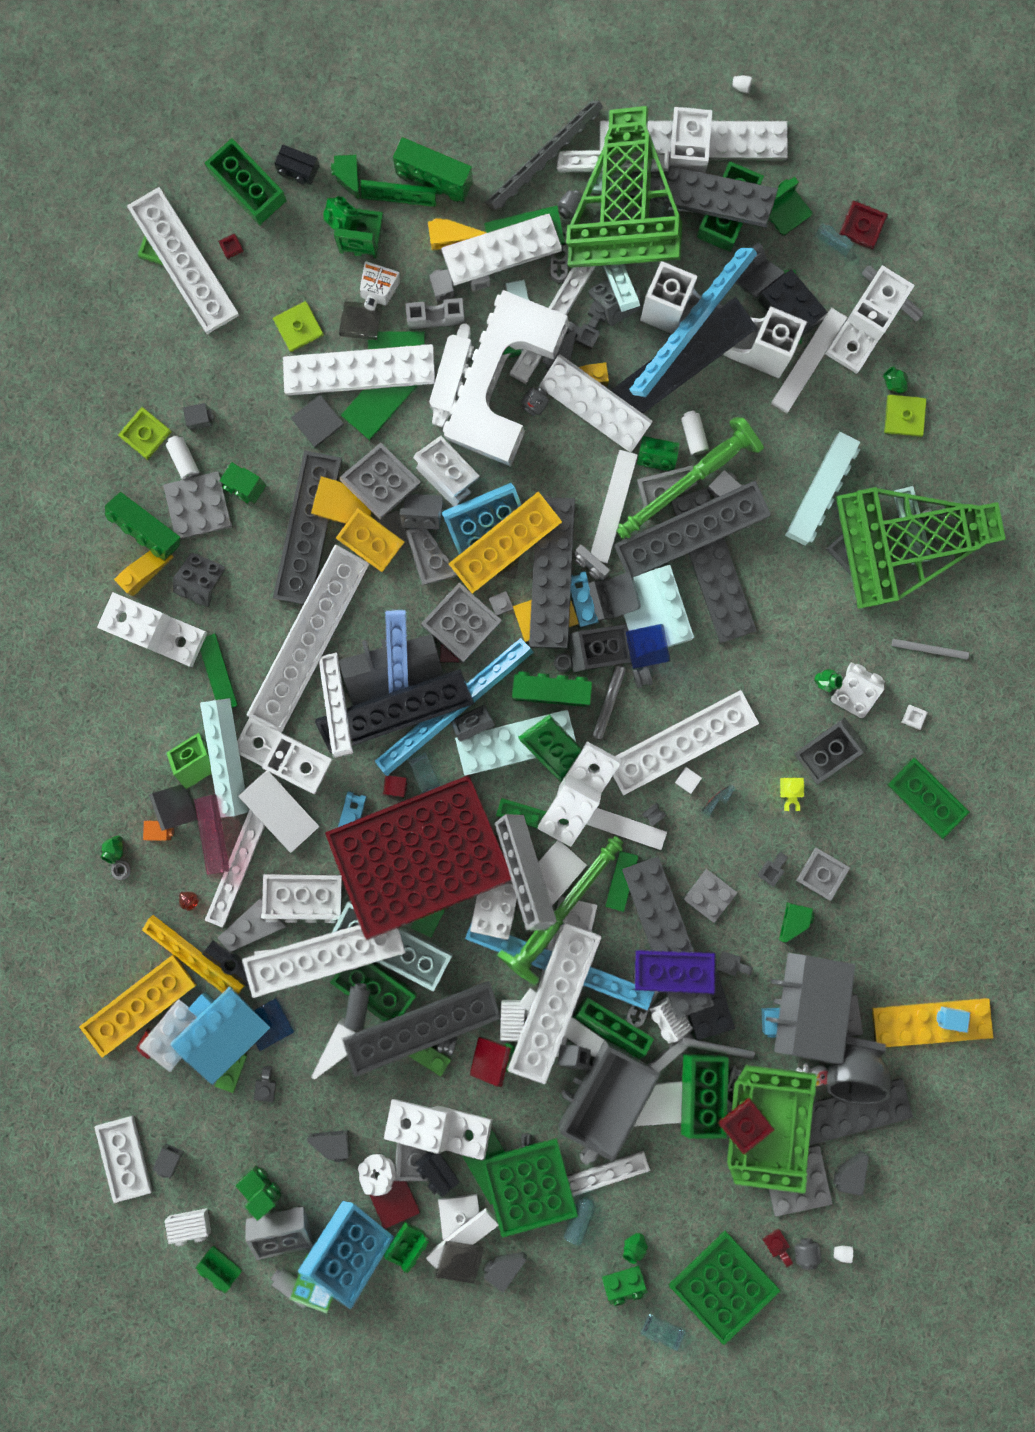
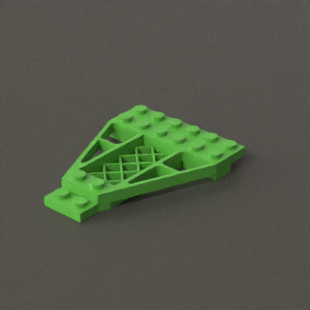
M647 106L609 111V129L604 138V147L571 224L567 225L566 244L568 245L569 268L681 260L682 220L648 130L649 109ZM640 151L642 155L634 162L630 156L634 152ZM617 153H621L623 157L615 163L612 158ZM653 159H655L665 190L650 191L651 164ZM629 160L632 165L624 172L620 167ZM643 160L644 170L639 166L643 162ZM603 167L602 195L590 196ZM637 168L641 173L633 180L629 175ZM619 170L623 175L614 182L610 177ZM627 178L631 184L623 191L619 186ZM642 179H643V189L638 185V183H639ZM636 187L640 192L632 199L628 194ZM618 189L621 194L613 201L609 196ZM668 196L675 216L649 218L650 199ZM626 197L630 203L622 209L618 204ZM641 198H642V208L637 204V202H638ZM601 202L599 223L578 224L588 203ZM635 205L639 211L631 218L627 213ZM617 208L621 212L613 220L609 214ZM624 216H626L629 219L620 221Z
M877 487L836 496L858 609L899 601L985 544L1006 540L998 502L980 506L960 504L878 489ZM878 494L902 498L906 516L883 521ZM909 500L941 505L945 509L913 515ZM946 514L943 520H940L939 518L935 517L937 515ZM949 515L958 521L954 528L945 523ZM927 518L924 524L918 522L917 519ZM930 519L939 523L935 532L926 527ZM909 521L905 528L897 524ZM911 523L920 527L916 536L907 531ZM892 526L901 531L897 539L888 534ZM942 526L951 531L946 539L937 534ZM923 530L932 535L927 543L918 538ZM904 534L913 539L908 547L899 542ZM953 534L961 538V542L957 547L949 542ZM934 537L943 542L938 551L930 546ZM887 539L894 543L890 550ZM915 541L924 546L920 554L911 550ZM896 545L905 550L901 558L891 553ZM946 545L953 549L952 551L942 552ZM926 549H929L930 551L935 553L932 555L922 556ZM908 552L916 557L903 560ZM951 555L955 556L954 560L924 578L922 561ZM891 557L895 559L897 562H892ZM915 563L919 582L898 595L893 567Z

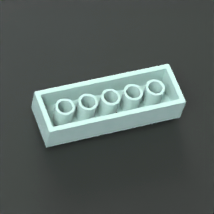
M568 710L550 714L576 742ZM548 715L485 730L459 742L458 738H455L464 775H472L535 759L536 757L519 741L518 736Z
M351 901L347 902L332 933L360 925ZM399 927L405 953L376 962L434 992L453 954L403 927Z

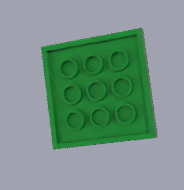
M557 1138L481 1160L502 1238L578 1217Z
M726 1230L669 1283V1287L723 1346L781 1291Z

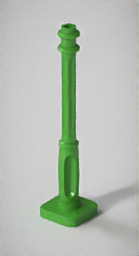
M733 418L729 422L734 431L733 437L725 440L710 451L697 465L693 466L691 472L633 517L628 516L626 523L618 524L619 528L616 531L622 539L625 537L630 538L633 531H639L643 523L699 479H705V476L726 464L742 448L755 453L762 451L764 446L744 418Z
M616 836L613 839H608V845L600 849L601 854L554 912L557 920L556 923L546 930H536L519 954L512 956L504 950L497 954L516 974L534 986L537 984L539 978L529 970L532 966L531 963L546 948L560 926L563 925L565 917L610 860L616 859L615 854L617 851L623 850V841Z

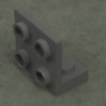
M758 242L751 247L755 249L756 257L735 282L755 298L760 296L764 290L785 274L783 270L767 260L763 245Z

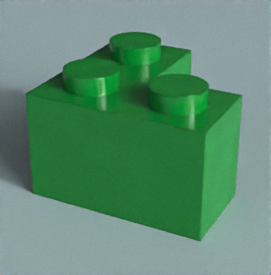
M233 462L229 464L219 480L224 485L222 488L230 494L235 492L234 494L246 504L249 502L255 504L267 486L259 476L244 467L242 469Z
M257 1165L241 1178L235 1186L248 1200L244 1207L256 1221H259L276 1205L282 1194L280 1193V1187L275 1182L271 1183L267 1178V1172L261 1167L258 1168Z

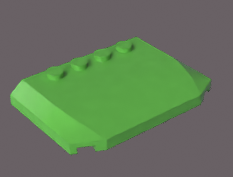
M745 1066L734 1083L732 1111L746 1099L750 1098L774 1128V1131L744 1155L729 1137L727 1164L735 1184L805 1193L813 1099L817 1077L815 1073Z

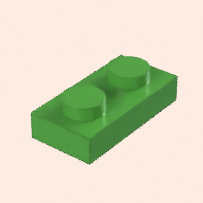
M432 1046L409 1055L410 1058L440 1077L451 1061V1058L437 1052V1049Z
M243 1054L217 1080L215 1087L234 1093L247 1058L246 1054Z

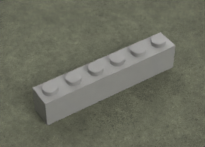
M505 814L495 822V826L526 929L546 930L556 923L557 920L524 815Z

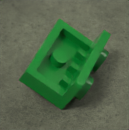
M344 197L327 198L323 220L333 230L335 228L350 230L352 220H361L362 215Z
M643 436L637 465L664 471L674 470L680 443Z
M405 1222L384 1253V1257L386 1260L401 1266L403 1272L408 1274L411 1268L415 1266L421 1253L427 1248L429 1239L424 1231Z
M215 1246L208 1250L195 1267L201 1277L209 1279L215 1289L223 1291L225 1294L242 1272L239 1266Z
M639 1265L602 1277L610 1305L619 1306L624 1304L627 1299L639 1300L644 1297V1294H647Z

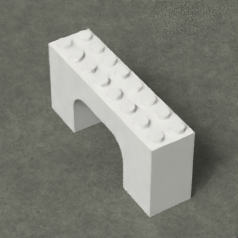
M661 261L646 295L640 321L673 334L680 323L691 312V309L702 298L694 289L698 276ZM718 304L711 314H713L722 306ZM770 307L764 318L750 317L758 329L725 352L723 356L779 379L793 356L807 322Z
M503 290L502 294H498L494 303V306H496L495 311L490 313L488 317V328L481 334L479 341L481 345L479 350L476 349L472 357V360H474L473 365L468 367L466 371V382L464 386L461 385L457 394L459 399L457 404L454 403L450 411L452 416L450 421H446L443 432H445L444 436L449 442L511 467L525 430L523 425L496 415L489 407L490 398L506 359L510 355H503V352L510 346L515 350H529L555 360L569 327L568 316Z

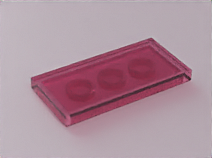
M213 794L194 799L207 875L228 872L230 869L217 795Z

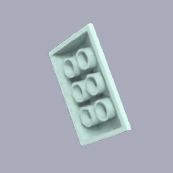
M667 565L634 577L641 607L638 610L624 614V618L637 657L692 640L694 635L671 566Z

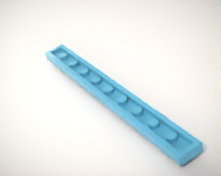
M740 248L736 251L735 256L725 265L724 270L714 279L713 284L703 293L702 298L691 309L688 316L668 338L666 344L657 352L655 358L646 366L640 377L635 380L633 386L629 389L633 395L646 397L756 257L757 253L754 248Z
M521 638L467 683L474 702L534 653ZM470 706L419 723L377 758L375 763L388 776Z
M471 924L465 937L466 940L500 952L504 950L512 956L519 954L527 941L510 934L506 940L473 933L470 931ZM545 948L531 965L546 970L553 951ZM590 966L583 984L586 987L648 1010L654 995V991H635V983Z

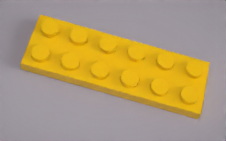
M538 491L448 564L473 594L562 523V521Z
M171 955L84 1022L79 1028L103 1058L197 984L176 956Z
M988 998L872 1008L875 1042L886 1044V1047L993 1038L990 1001ZM941 1006L969 1012L968 1031L961 1032L938 1026L937 1013L940 1011Z

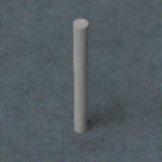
M892 639L891 646L966 660L969 658V652Z
M683 1037L680 1041V1044L683 1046L753 1059L755 1056L754 1051Z

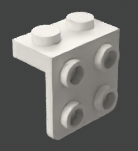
M851 662L842 681V687L836 689L831 697V701L852 714L864 718L883 692L885 681L880 675L872 674L866 671L862 665H855Z

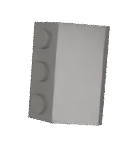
M294 1207L291 1210L282 1212L276 1211L272 1214L264 1215L259 1221H256L254 1217L246 1219V1243L256 1260L314 1247L308 1215L304 1207Z

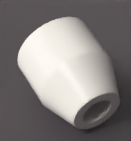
M743 75L735 77L733 88L739 92L749 93L752 77Z
M844 1245L834 1247V1258L841 1262L852 1264L853 1247Z

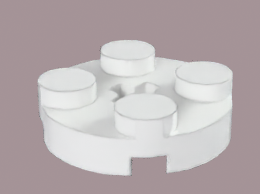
M382 1154L371 1155L358 1167L360 1183L365 1194L378 1196L384 1195L391 1190L392 1182L396 1178V1170L390 1159H387ZM375 1172H380L378 1180L375 1177Z

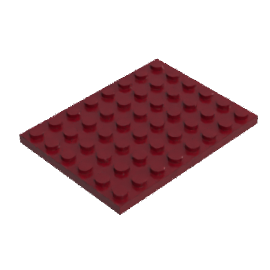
M469 775L325 832L366 941L512 881L507 863Z

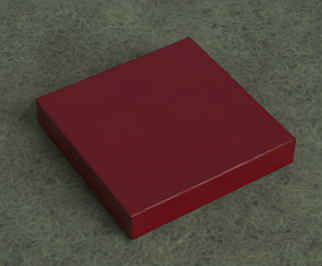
M853 200L838 236L873 250L888 214Z
M478 1037L470 1075L497 1087H502L511 1048L487 1038Z
M750 1098L746 1099L718 1122L743 1155L774 1131V1128Z
M393 1181L391 1190L384 1195L374 1196L369 1194L384 1229L420 1213V1209L407 1181Z

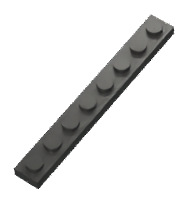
M590 101L485 202L487 207L494 210L501 209L509 197L516 195L523 184L531 181L532 175L536 171L542 170L549 159L559 154V149L562 146L568 145L576 133H580L586 128L585 124L594 120L599 115V111L603 108L601 102Z

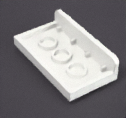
M264 874L261 918L266 919V922H277L278 919H285V922L294 923L297 922V919H305L306 923H316L317 919H325V923H336V919H339L341 916V875Z

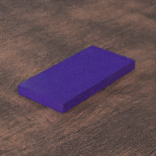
M636 950L635 991L715 994V953Z

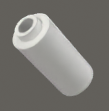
M695 411L686 412L681 420L691 456L708 452L709 447L700 413H695Z
M179 436L169 438L166 447L182 480L198 475L199 470L184 438Z

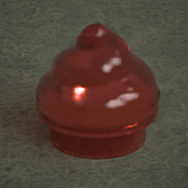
M181 892L179 895V904L184 910L191 911L199 903L194 892Z

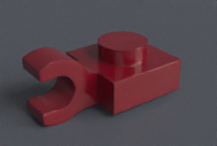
M779 1228L762 1238L772 1256L779 1255L786 1268L793 1264L785 1251L790 1246Z

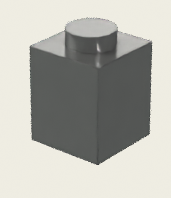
M206 403L183 407L186 426L190 430L213 426L214 413L212 408L209 409Z
M561 1045L558 1065L569 1069L588 1070L591 1050L581 1046Z
M165 1144L152 1170L157 1172V1175L160 1177L171 1178L178 1167L184 1151Z

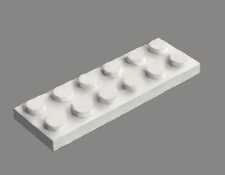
M550 214L442 247V253L454 286L555 254L562 250Z
M560 354L539 385L541 389L630 453L653 422Z

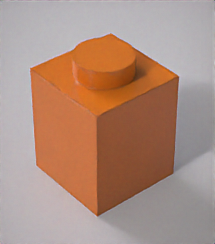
M144 821L143 840L168 841L174 836V828L162 831L158 821Z

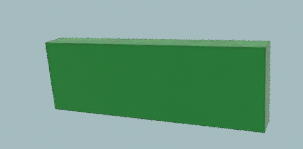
M368 331V350L425 345V332Z
M619 851L605 907L624 912L629 888L622 869L637 864L638 855Z

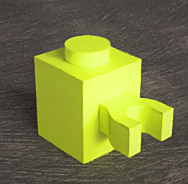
M780 778L781 797H787L784 811H789L791 803L795 805V811H800L797 797H804V778Z

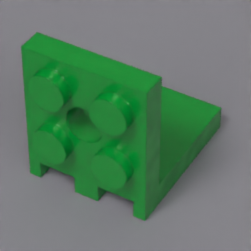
M356 208L362 215L361 220H352L350 230L339 228L334 230V238L339 253L343 254L344 251L353 252L354 256L361 257L362 254H367L377 259L383 212ZM364 225L367 227V230L360 232L357 231V228Z

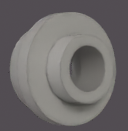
M117 861L112 865L111 873L114 878L123 880L129 877L131 867L126 861ZM121 866L124 868L123 874L118 871Z

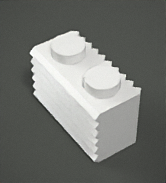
M665 997L650 1008L652 1019L659 1025L661 1035L668 1043L679 1041L693 1030L686 1016L676 1019L669 997Z
M521 1000L501 1001L500 1041H519L524 1028V1017H528V1010L519 1005Z
M207 1208L170 1215L165 1220L168 1243H175L176 1246L184 1245L188 1240L193 1239L195 1242L204 1241L211 1233Z

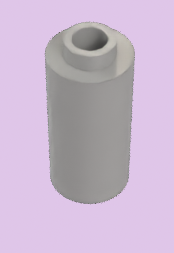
M284 1268L281 1271L277 1269L271 1278L273 1281L271 1286L290 1299L297 1277ZM295 1302L297 1305H299V1306H300L301 1308H303V1309H304V1307L306 1306V1305L300 1304V1303H298V1302Z

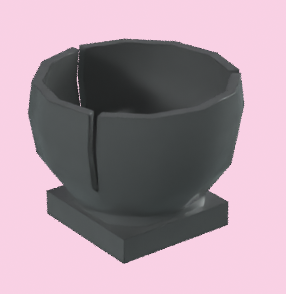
M846 1036L843 1064L831 1062L829 1065L827 1092L837 1099L848 1102L851 1081L850 1103L873 1104L889 1099L892 1084L890 1070L881 1059V1056L885 1053L886 1044Z

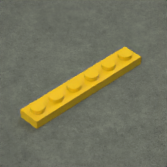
M152 915L148 919L142 931L223 993L231 986L239 995L244 987L243 984L231 975L225 974L219 966L202 955V952L157 917Z

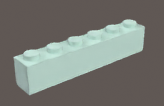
M842 432L836 435L785 536L803 545L813 542L817 535V532H815L817 525L821 526L826 517L823 515L826 508L830 509L834 502L832 498L834 492L838 493L843 484L841 482L843 475L846 476L851 469V465H849L851 459H855L860 451L858 448L860 441Z
M230 698L202 702L200 705L219 818L249 812L248 806L238 797L245 790Z

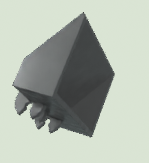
M432 634L407 641L408 687L444 675ZM386 638L381 639L383 648L370 651L368 642L364 640L362 643L365 653L339 660L353 706L389 694Z
M788 953L784 981L771 979L772 984L783 986L781 1000L774 999V1004L780 1005L779 1019L766 1017V1021L778 1023L774 1052L843 1064L856 964Z
M605 1039L593 1062L589 1061V1068L583 1080L575 1076L573 1081L580 1085L575 1095L566 1090L562 1091V1097L568 1100L570 1104L558 1124L560 1134L614 1162L662 1074L621 1047Z

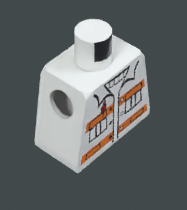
M365 261L360 293L361 298L366 299L364 304L366 309L374 311L377 303L381 305L388 304L400 283V272Z

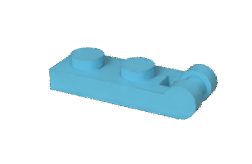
M585 571L580 572V575H572L571 595L580 627L598 623ZM582 582L583 587L576 589L575 583Z
M347 792L338 827L362 817L367 796H357L353 792ZM352 802L358 804L357 809L350 808Z

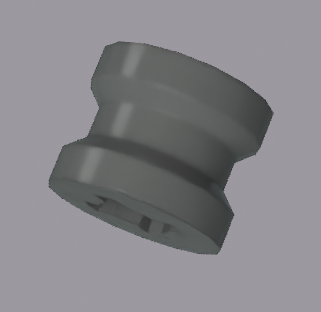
M647 666L643 667L640 671H632L637 689L642 688L646 684H653Z
M655 803L643 812L642 815L648 818L649 824L653 826L664 818L666 813L659 809L658 803Z
M457 1037L439 1043L437 1052H446L449 1056H452Z

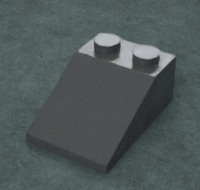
M627 624L569 634L568 644L574 672L634 662Z
M844 717L795 752L794 755L815 783L819 784L863 754L868 748Z

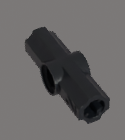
M212 940L202 955L219 966L225 974L233 976L250 988L244 964L240 957L232 954ZM228 960L234 961L235 964H236V967H235V968H230V967H228V966H227V961H228Z

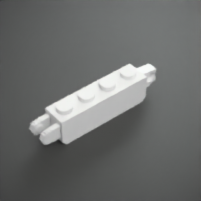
M467 324L460 325L457 335L449 336L446 342L429 401L430 407L434 411L432 424L435 426L444 427L448 416L452 415L450 414L452 405L454 403L457 404L458 400L456 398L461 385H464L461 380L469 367L466 364L468 357L471 358L474 351L470 339V326Z

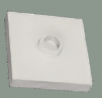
M477 1194L441 1198L438 1200L443 1240L480 1213Z

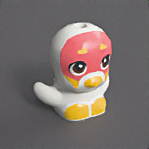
M806 1062L803 1068L798 1067L796 1069L798 1072L815 1073L817 1075L816 1086L827 1084L828 1070L824 1066H816L809 1069V1064Z

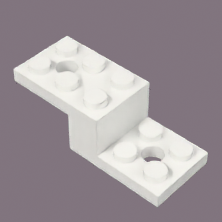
M674 108L669 166L706 173L709 161L712 110ZM693 125L696 127V130L691 131L687 126Z
M882 265L825 354L857 374L915 285ZM883 289H890L892 291V296H885L883 294ZM847 344H855L856 351H849L847 348Z
M113 592L97 628L190 667H193L208 633ZM122 613L127 614V619L124 622L119 620ZM184 637L186 644L183 647H179L178 641Z
M249 717L237 741L239 755L313 794H316L333 760ZM258 737H261L264 742L261 748L254 746V740ZM305 762L311 765V771L307 774L301 771V766Z
M587 741L559 785L557 796L537 829L571 847L598 807L601 793L621 764V760ZM591 764H597L600 767V769L594 771L591 770L589 766ZM564 818L567 819L569 823L567 825H562L559 822V820Z
M392 1099L384 1139L435 1153L447 1150L484 1160L493 1119L442 1106L429 1108ZM405 1118H408L411 1121V1127L409 1129L405 1128L403 1125V1120ZM467 1129H470L474 1134L471 1141L465 1137Z

